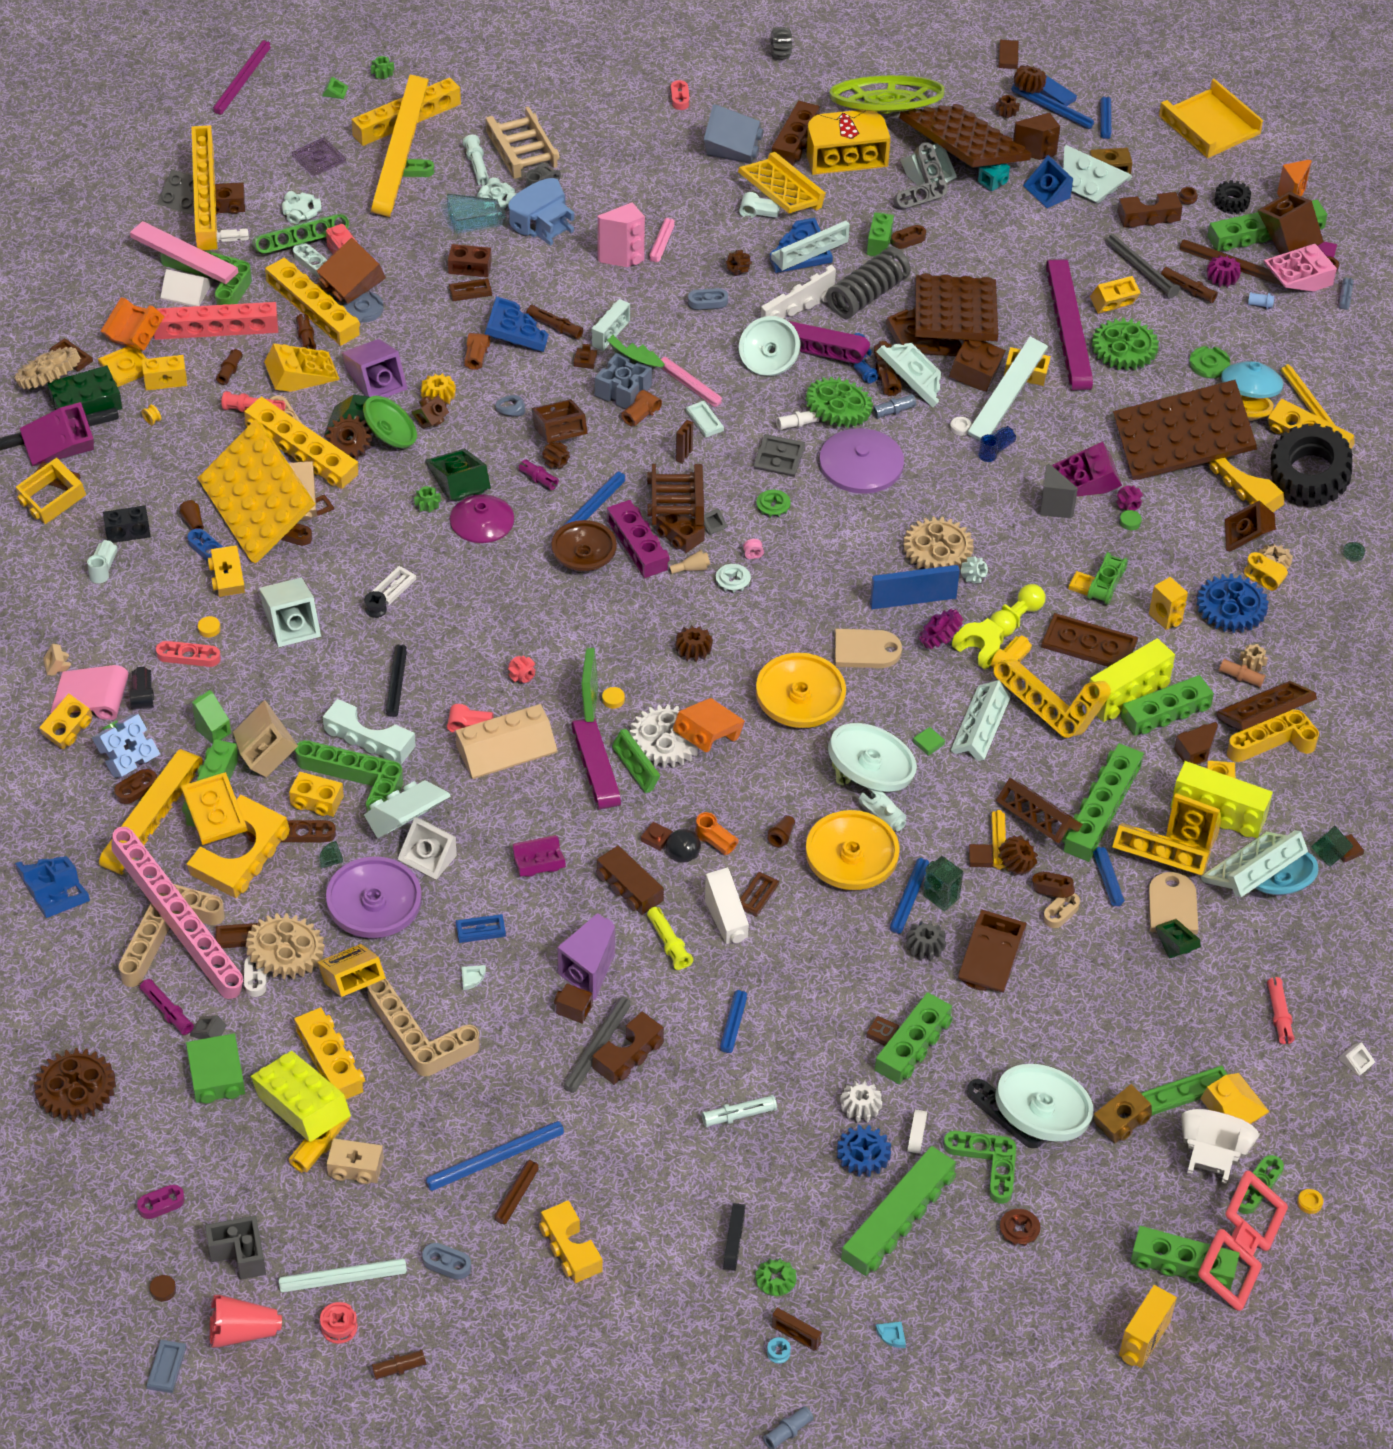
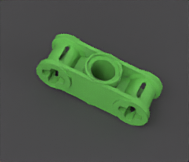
M1107 552L1095 579L1090 585L1087 598H1095L1109 605L1118 582L1123 577L1127 568L1128 558L1121 559Z

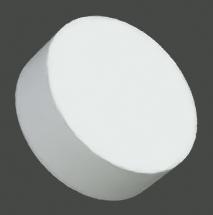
M956 417L951 421L950 429L954 434L963 436L968 434L972 424L965 417Z

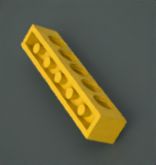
M450 77L427 87L418 123L461 105L460 87ZM403 97L352 118L353 137L364 146L393 134Z
M284 257L265 268L266 282L300 312L307 314L309 319L338 345L342 346L360 335L359 320L348 313L344 306H340L331 295L326 294L318 284L312 282L305 273L303 274L298 270L294 263H290Z
M262 396L244 411L245 425L247 427L255 419L260 421L281 451L294 457L297 462L313 461L314 474L325 478L330 485L343 489L358 476V461Z

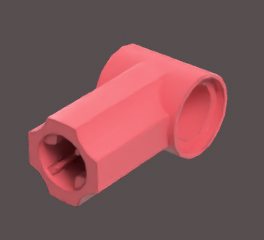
M454 704L450 708L447 729L454 733L455 730L493 719L494 714L493 712L470 710L463 704Z

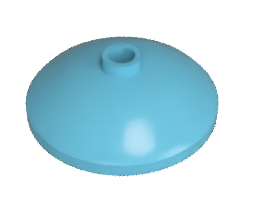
M1253 361L1232 364L1223 370L1221 377L1222 382L1236 379L1240 395L1252 398L1276 396L1281 393L1284 385L1282 378L1276 371L1262 363Z
M1307 852L1258 885L1256 889L1271 895H1287L1303 890L1318 875L1317 860L1312 854Z

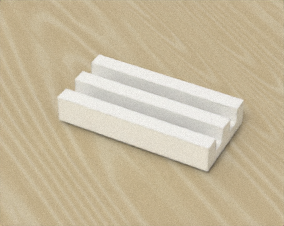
M398 566L373 591L382 592L402 573L403 575L398 580H395L383 593L386 596V604L390 605L416 580V575Z

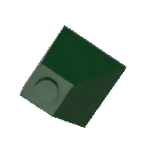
M353 394L337 404L333 409L327 428L334 427L333 420L340 422V416H343L345 420L349 414H351L352 419L359 416L361 422L364 421L363 405L369 396ZM327 428L324 437L325 435L330 434ZM348 436L345 440L350 441L354 436Z

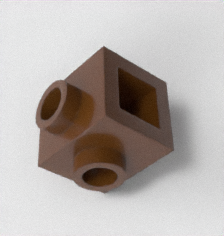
M439 395L424 397L419 401L420 405L411 411L423 429L433 425L434 427L445 421L443 417L450 413L446 408V403Z

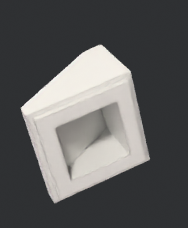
M1362 1042L1352 1045L1338 1057L1342 1063L1358 1076L1375 1063Z

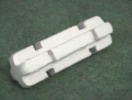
M237 229L221 230V232L217 230V242L219 240L222 242L238 241V239L241 241L249 240L248 229H240V231H237Z

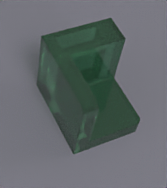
M1335 825L1311 846L1330 867L1353 847L1351 842Z

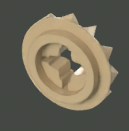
M1273 543L1271 546L1265 545L1263 549H1259V553L1284 565L1286 569L1292 564L1293 555L1290 554L1289 549H1283V545L1278 547ZM1273 553H1275V555L1278 557L1277 561L1274 558V556H1272Z

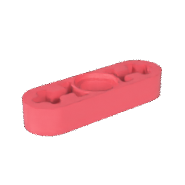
M163 641L156 646L157 658L162 662L213 667L219 664L221 660L220 650L211 645ZM185 652L194 653V655L191 657L183 656Z

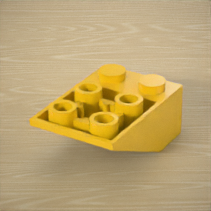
M273 343L264 361L275 390L292 392L340 380L329 352L324 350Z

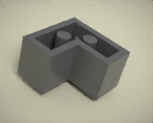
M256 1215L205 1225L211 1263L237 1258L240 1279L266 1275Z

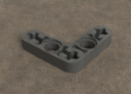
M922 143L915 150L925 184L897 193L893 199L896 208L901 210L946 195L948 187L936 151L930 143ZM928 150L929 153L926 155L922 154L921 151ZM932 159V161L925 164L926 160ZM928 166L935 168L936 174L934 176L928 174ZM938 177V180L936 182H931V180H934ZM935 187H940V188H941V191H940V192H938V191L935 192L934 188H935ZM917 190H922L925 193L924 200L917 198ZM911 196V199L906 201L905 204L900 202L901 198Z

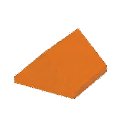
M1308 159L1283 165L1277 191L1279 197L1288 192L1299 196L1303 195L1306 190L1312 160Z

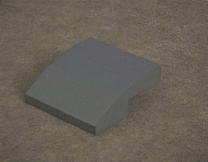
M764 434L761 448L758 449L754 468L795 477L805 449V442Z

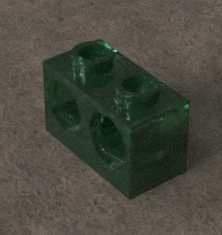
M941 856L936 861H931L925 869L926 877L923 884V896L945 912L960 899L963 870L944 856Z

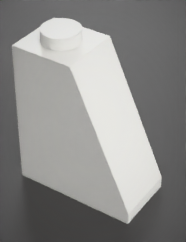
M728 867L706 874L705 903L725 943L742 942L745 938H748L749 924Z

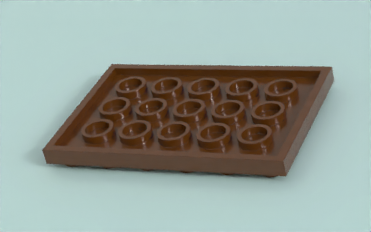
M939 105L935 108L924 107V109H911L900 112L899 119L971 167L1030 161L1032 153L1026 150L1025 146L1017 144L1011 137L1003 135L999 129L989 126L988 122L980 120L974 113L963 109L962 105Z
M928 273L916 275L915 337L998 342L996 279L990 277L972 278L970 276L952 277L947 274L933 276Z
M1236 379L1113 411L1133 480H1140L1257 450V444Z

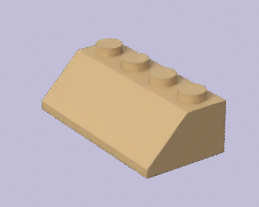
M541 704L455 730L456 747L472 779L558 752L549 719Z

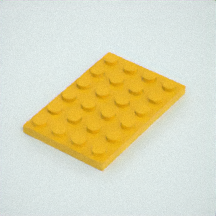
M257 419L198 477L199 482L241 547L254 563L259 562L316 505L271 436Z

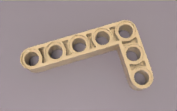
M173 884L202 923L218 925L223 922L225 913L223 901L220 897ZM159 893L160 896H167L165 893ZM152 903L119 963L121 981L127 987H135L142 982L170 928ZM172 911V913H174V914H180V913H181V912H179V911Z
M387 979L367 986L370 1004L419 1075H433L478 1052L480 1047L479 1031L475 1026H461L429 1042Z

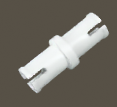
M796 411L792 415L777 417L776 425L778 430L791 427L801 428L805 424L819 422L820 417H815L816 412L806 411L800 413Z

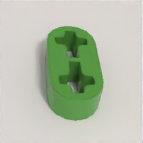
M407 159L405 167L408 168L404 169L403 177H430L435 172L434 163L427 159Z

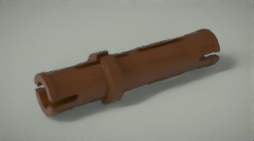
M1165 267L1161 272V275L1168 281L1191 292V295L1194 297L1199 296L1213 303L1218 296L1217 291L1204 286L1202 282H1196L1169 267Z
M533 304L527 309V313L533 319L555 328L561 334H568L577 340L583 335V327L571 323L567 318L555 316Z

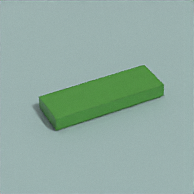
M620 730L612 748L643 791L649 793L654 789L661 775L628 730Z

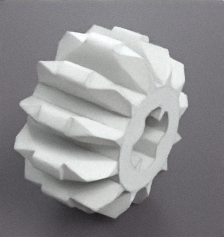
M854 1081L852 1086L846 1085L844 1093H842L840 1098L842 1112L847 1113L848 1119L855 1116L857 1123L861 1118H864L868 1123L870 1117L876 1118L882 1108L880 1091H876L875 1084L867 1086L866 1081L861 1085Z

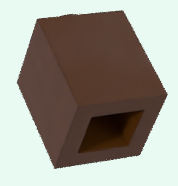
M566 983L563 990L558 991L554 999L556 1014L583 1024L593 1007V993Z

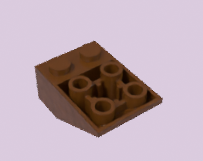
M981 909L958 979L1004 993L1024 941L1027 923Z

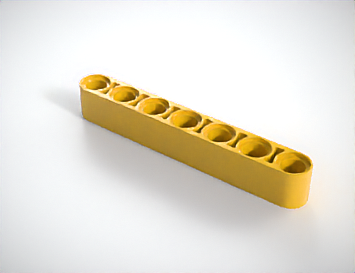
M179 749L121 827L130 828L141 843L145 845L148 841L147 837L154 833L160 824L161 818H165L173 807L171 806L172 803L176 802L182 795L181 786L189 784L196 776L195 772L203 763L202 757ZM111 839L101 853L99 865L122 875L124 873L122 872L124 866L111 849ZM124 840L119 841L120 843H127Z

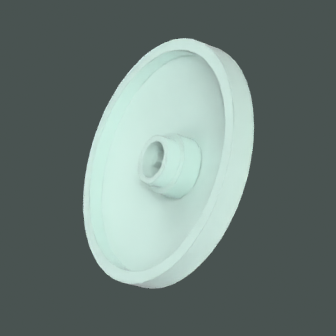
M862 723L842 725L834 731L828 744L829 756L834 765L852 781L873 790L891 792L904 789L911 783L916 773V760L910 749L891 733L872 725Z
M1022 1064L1012 1067L1001 1076L996 1088V1102L1004 1117L1019 1130L1039 1139L1048 1141L1075 1139L1087 1130L1093 1117V1104L1087 1091L1071 1076L1049 1066Z

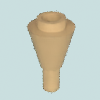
M700 550L683 560V562L670 565V570L672 574L684 570H708L707 566L711 564L707 552L703 553Z

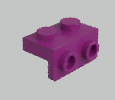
M557 835L518 842L512 845L514 862L520 877H530L545 871L555 872L560 868L566 867Z

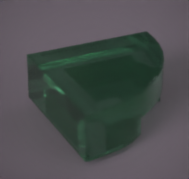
M337 841L329 843L321 851L319 857L321 869L343 863V857Z

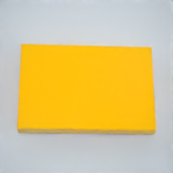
M226 772L181 786L202 845L247 831L246 823Z

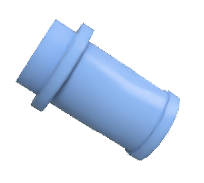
M1250 292L1248 305L1266 307V309L1273 308L1274 296L1271 293L1264 295Z

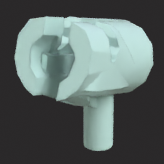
M868 788L872 792L871 797L873 799H870L864 793L861 794L859 804L867 812L884 820L893 831H900L906 825V815L882 791Z

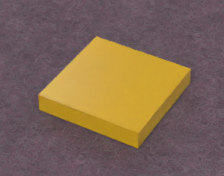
M127 346L98 358V363L101 367L108 366L117 387L144 376L142 359L147 358L139 349Z

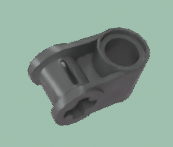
M542 162L526 173L525 188L548 178H555L559 181L561 172L553 170L546 162Z

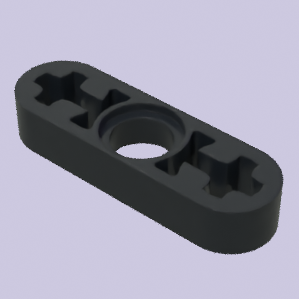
M733 1203L724 1255V1270L736 1271L746 1204Z

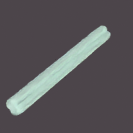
M402 1258L283 1276L279 1278V1288L281 1292L405 1274L407 1271L406 1261Z

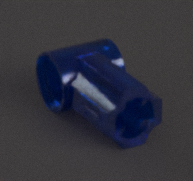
M1006 426L992 435L982 436L978 454L979 458L984 462L996 460L999 452L1016 441L1013 429Z

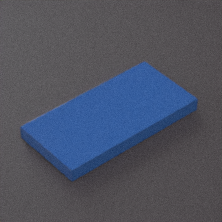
M952 565L872 576L870 596L871 610L956 599L960 573L959 566Z

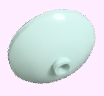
M766 316L753 321L744 330L739 342V353L743 363L750 371L761 376H775L787 371L795 363L800 352V338L796 329L787 320L776 316ZM775 348L774 353H769V350Z

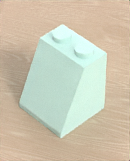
M302 577L259 588L262 605L278 647L321 637L314 597Z

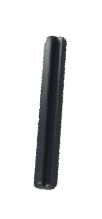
M397 644L394 649L386 706V715L388 717H397L399 713L407 647L404 644Z

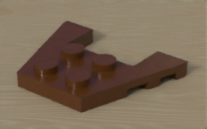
M915 308L909 311L905 309L887 317L886 325L897 344L912 343L921 353L943 356H957L962 347L959 339L939 341L937 338L915 337Z

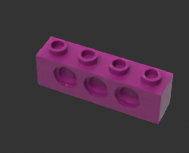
M631 500L607 507V522L642 576L647 578L667 571L668 562L670 561L669 554L666 549L663 550L657 535H653L648 521L643 520L640 509L637 506L635 507Z

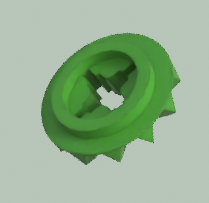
M766 490L757 498V509L761 510L762 515L769 514L770 518L772 515L780 517L782 513L787 514L791 505L789 496L780 490ZM775 499L776 505L772 507L771 504L772 502H774Z
M769 1258L767 1262L761 1263L756 1271V1283L764 1293L771 1296H782L794 1288L796 1284V1270L792 1268L790 1262L786 1263L781 1258L778 1260ZM772 1272L774 1274L781 1272V1279L776 1277L774 1280H771Z

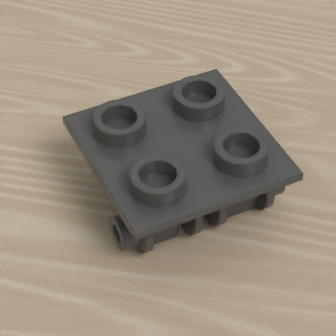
M171 169L157 204L192 215L194 212L193 175Z

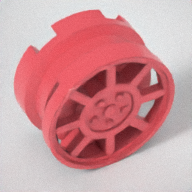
M335 1302L326 1306L321 1312V1332L326 1340L341 1344L348 1342L355 1336L358 1329L357 1316L349 1304Z

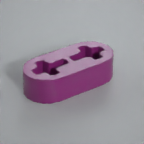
M168 1185L143 1195L137 1202L140 1216L145 1219H152L180 1208L185 1201L184 1191L178 1185ZM174 1194L177 1196V1199L172 1201L169 1195ZM150 1203L153 1209L148 1210L145 1204Z

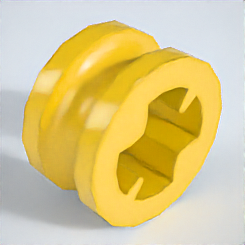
M151 404L147 407L148 409H142L141 413L144 420L151 426L155 424V421H161L160 412L154 405Z

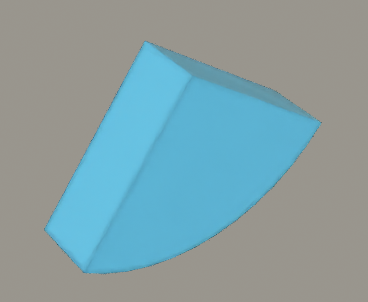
M902 1322L876 1324V1332L880 1338L884 1339L885 1343L897 1348H906Z

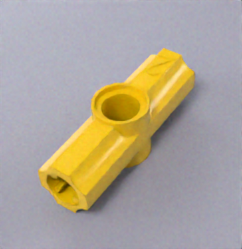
M350 1117L318 1137L322 1139L316 1138L311 1142L304 1139L290 1156L289 1163L295 1170L307 1173L318 1158L330 1150L333 1138L338 1135L350 1120Z

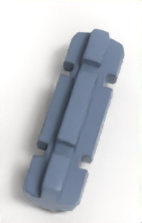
M1346 277L1343 279L1339 301L1340 309H1349L1354 283L1352 278L1348 279Z

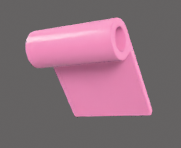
M110 665L62 672L50 713L56 709L69 693L91 711L93 710L98 718L116 719L128 679V671L122 666Z

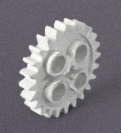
M668 704L666 709H662L658 705L656 711L649 707V713L642 711L641 717L636 716L635 723H631V736L650 761H654L655 767L662 763L663 768H665L667 763H670L674 768L675 762L684 765V759L691 761L692 755H698V747L673 731L679 706L672 710Z

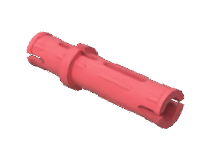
M1275 977L1277 983L1275 986L1273 978H1270L1267 981V986L1274 1012L1273 1023L1277 1027L1279 1042L1286 1044L1285 1036H1287L1288 1044H1290L1295 1038L1291 1027L1293 1022L1292 1016L1288 1013L1283 981L1281 978Z

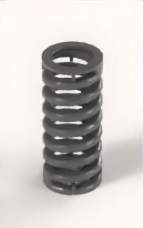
M892 246L887 247L880 254L868 260L850 275H847L843 280L838 281L836 285L831 286L827 290L826 297L832 311L843 319H849L857 314L859 310L864 309L866 305L871 304L873 300L878 299L880 295L885 294L889 289L899 284L902 279H906L911 272V266L907 257L900 249ZM895 258H896V259L900 262V264L902 265L903 272H902L900 266L898 265V263L894 260ZM842 295L844 296V298H845L846 302L848 303L849 307L845 304V302H844V300H843V298H842ZM834 296H835V300H836L838 306L840 307V309L836 306V304H835V302H834Z

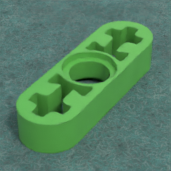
M1268 1155L1259 1163L1253 1174L1272 1189L1282 1175L1284 1163L1279 1157ZM1275 1165L1276 1169H1272L1269 1176L1266 1175L1268 1166ZM1249 1185L1243 1200H1246L1249 1193L1252 1194L1250 1203L1246 1205L1241 1203L1238 1209L1242 1214L1253 1213L1265 1198L1252 1185Z

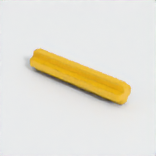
M997 810L991 813L993 866L1001 870V868H1006L1005 865H1001L1003 861L998 857L1000 854L998 848L1006 840L1005 814L1001 810Z

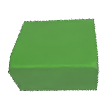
M331 77L325 86L322 96L344 99L349 86Z

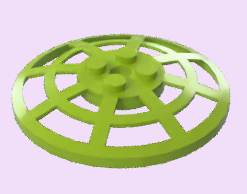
M880 75L860 77L837 83L830 88L829 94L831 101L841 106L888 114L920 108L938 102L945 96V90L941 83L927 78L904 75ZM874 83H888L887 89L864 91L860 88ZM896 85L922 87L916 92L895 89ZM850 89L857 93L849 98L838 95ZM930 89L936 92L937 95L927 98L923 93ZM862 97L864 98V102H863V101H857V99H859V98H862ZM914 98L920 99L919 101L910 102Z

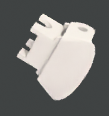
M1193 1109L1182 1113L1183 1142L1188 1144V1149L1193 1150L1187 1174L1192 1175L1193 1169L1196 1167L1222 1174V1183L1227 1184L1232 1161L1238 1162L1239 1158L1245 1159L1258 1140L1260 1133L1246 1121L1228 1114L1205 1109Z

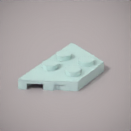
M1068 145L1064 147L1063 169L1073 177L1072 192L1099 203L1108 194L1116 191L1118 186L1132 178L1131 174Z
M912 343L904 345L894 344L891 348H886L883 345L876 351L931 407H934L939 402L936 396L940 390L939 380L941 379V371Z

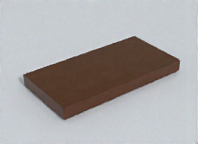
M1054 613L1041 648L1109 667L1133 653L1139 637Z
M1288 681L1220 709L1216 714L1219 720L1243 731L1317 700L1316 692Z

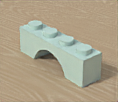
M339 699L333 703L323 716L324 730L329 735L341 737L351 745L356 744L371 754L376 753L387 760L395 761L399 764L405 761L416 746L415 733L396 724L384 730H371L363 727L358 722L357 707Z

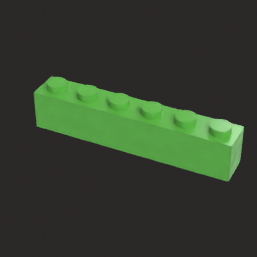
M931 1146L842 1247L841 1260L864 1276H867L871 1270L875 1272L882 1263V1257L886 1253L891 1254L894 1251L901 1235L905 1237L910 1232L912 1222L916 1218L920 1220L927 1210L926 1206L931 1201L933 1203L937 1201L945 1184L949 1186L956 1177V1161Z

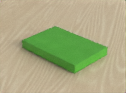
M587 648L581 682L586 722H594L599 685L595 648Z

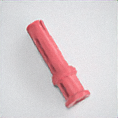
M225 391L222 396L221 405L224 410L238 409L240 412H244L259 398L249 397L246 393L237 395ZM266 399L282 411H285V401Z

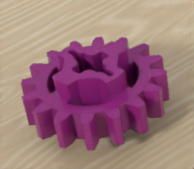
M952 608L947 612L944 610L941 615L935 614L931 617L929 623L923 627L924 630L919 633L921 635L919 640L926 649H933L935 646L938 648L941 643L947 644L954 637V634L959 632L958 627L963 625L962 621L964 619L956 609L952 610Z

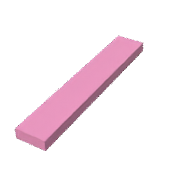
M142 221L130 232L131 238L224 284H227L238 274V267Z

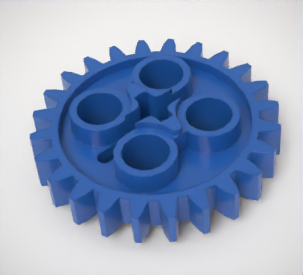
M1230 573L1229 578H1226L1224 574H1221L1220 579L1213 576L1212 581L1207 579L1206 584L1201 585L1196 605L1199 606L1198 612L1202 613L1201 618H1208V625L1215 623V629L1222 626L1223 632L1231 628L1232 633H1235L1236 629L1244 633L1245 627L1251 631L1253 625L1258 627L1260 621H1264L1269 603L1266 600L1267 594H1262L1263 588H1256L1257 582L1250 584V578L1242 580L1241 575L1234 578L1232 573Z

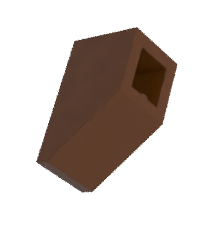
M1217 722L1204 724L1199 728L1177 735L1174 750L1183 762L1187 761L1198 765L1208 760L1217 732Z

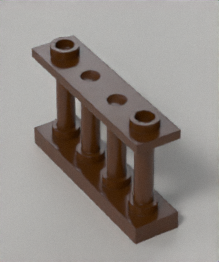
M652 464V472H647V485L652 487V503H648V516H652V525H656V514H687L695 517V525H704L703 464H694V472H690V474H656V464ZM656 482L690 483V485L656 484ZM656 493H690V495H656ZM656 504H690V506H657Z

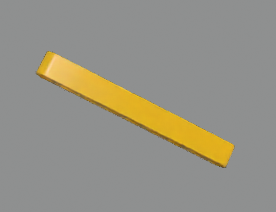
M409 75L374 196L371 213L391 217L426 95L428 78Z

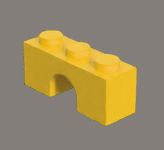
M569 1200L541 1212L540 1231L544 1237L550 1238L552 1242L550 1243L551 1250L555 1257L560 1256L563 1261L561 1266L566 1277L571 1276L576 1284L603 1272V1259L592 1240L576 1244L568 1239L570 1236L580 1232V1219Z

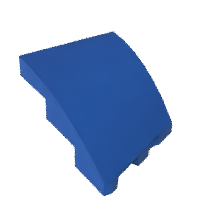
M67 856L39 859L37 864L23 865L22 862L15 863L21 879L46 918L90 901L88 892L79 883L75 865ZM76 886L79 894L68 897L67 890Z

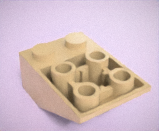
M265 700L233 731L242 758L251 770L265 777H268L298 747Z

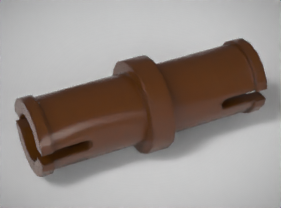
M299 314L296 317L299 328L298 336L302 340L303 347L308 349L307 346L309 345L310 349L315 350L314 329L310 325L309 316L304 314V320L303 315Z
M232 349L227 359L222 362L221 370L216 376V381L219 384H228L232 374L236 373L237 365L243 357L240 350L234 349L233 351Z
M420 1349L419 1351L402 1356L396 1354L392 1359L372 1364L375 1379L378 1380L397 1373L400 1376L404 1374V1371L427 1364L423 1350Z

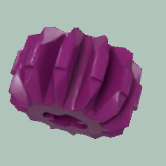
M1221 255L1218 258L1213 257L1206 270L1207 280H1211L1212 285L1218 283L1219 288L1222 284H1225L1227 288L1230 284L1235 285L1241 274L1240 263L1236 262L1235 258H1228V255L1226 257Z

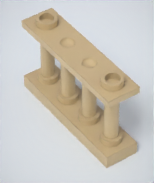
M529 106L525 107V118L500 124L496 122L493 116L486 117V132L514 179L521 177L523 167L550 161L553 168H557V160L560 159L559 152L552 146L538 122L536 113H533ZM528 125L531 129L508 136L502 132ZM535 137L538 141L515 148L509 144ZM538 149H543L544 154L522 160L516 156Z

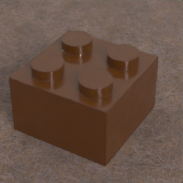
M965 340L953 362L949 377L987 392L1001 365L1006 350L986 341Z

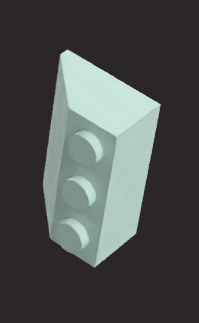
M426 780L419 784L413 781L403 787L404 792L400 793L397 790L386 796L387 801L383 802L380 799L371 804V810L365 813L364 816L379 839L412 821L415 817H419L451 797L450 794Z

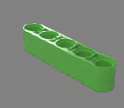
M332 214L255 236L252 240V247L256 252L269 253L326 237V230L335 226L336 218L339 217L347 229L349 227V220L345 215ZM318 223L323 225V231L320 234L315 229ZM299 228H302L305 233L302 239H299L296 234ZM281 233L286 237L283 244H280L277 239ZM262 238L267 242V246L263 250L258 245Z

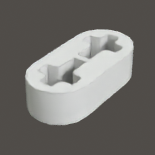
M248 956L244 963L245 991L251 997H258L266 991L267 974H264V967L254 972L253 965L257 962L251 963V956ZM254 979H258L257 988L252 987Z
M915 1109L908 1152L920 1154L927 1111Z

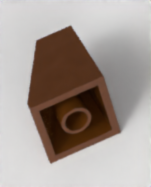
M1288 192L1258 209V214L1280 255L1312 244L1318 246L1324 242L1311 200Z

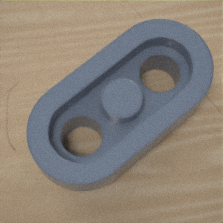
M724 289L693 290L688 294V305L693 309L723 308L728 304V293Z
M431 1243L422 1252L423 1264L432 1271L453 1279H464L471 1272V1259L461 1251L440 1243ZM434 1256L440 1258L438 1261L431 1260ZM458 1265L463 1267L460 1270L454 1269Z

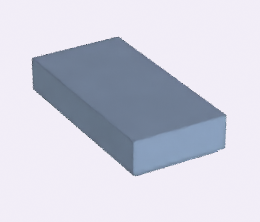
M160 1340L147 1382V1389L173 1393L186 1352V1344Z

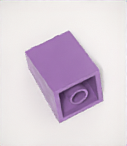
M377 339L342 352L346 370L365 396H382L386 398L408 389L399 352L382 340Z
M597 913L558 946V974L573 986L593 993V1001L597 998L615 955V926L613 922Z

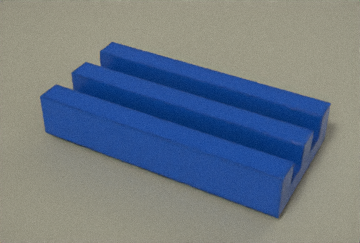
M503 914L456 920L459 943L506 937ZM497 922H499L498 925H491V926L482 925V924H489V923H497ZM477 925L476 928L462 929V927Z

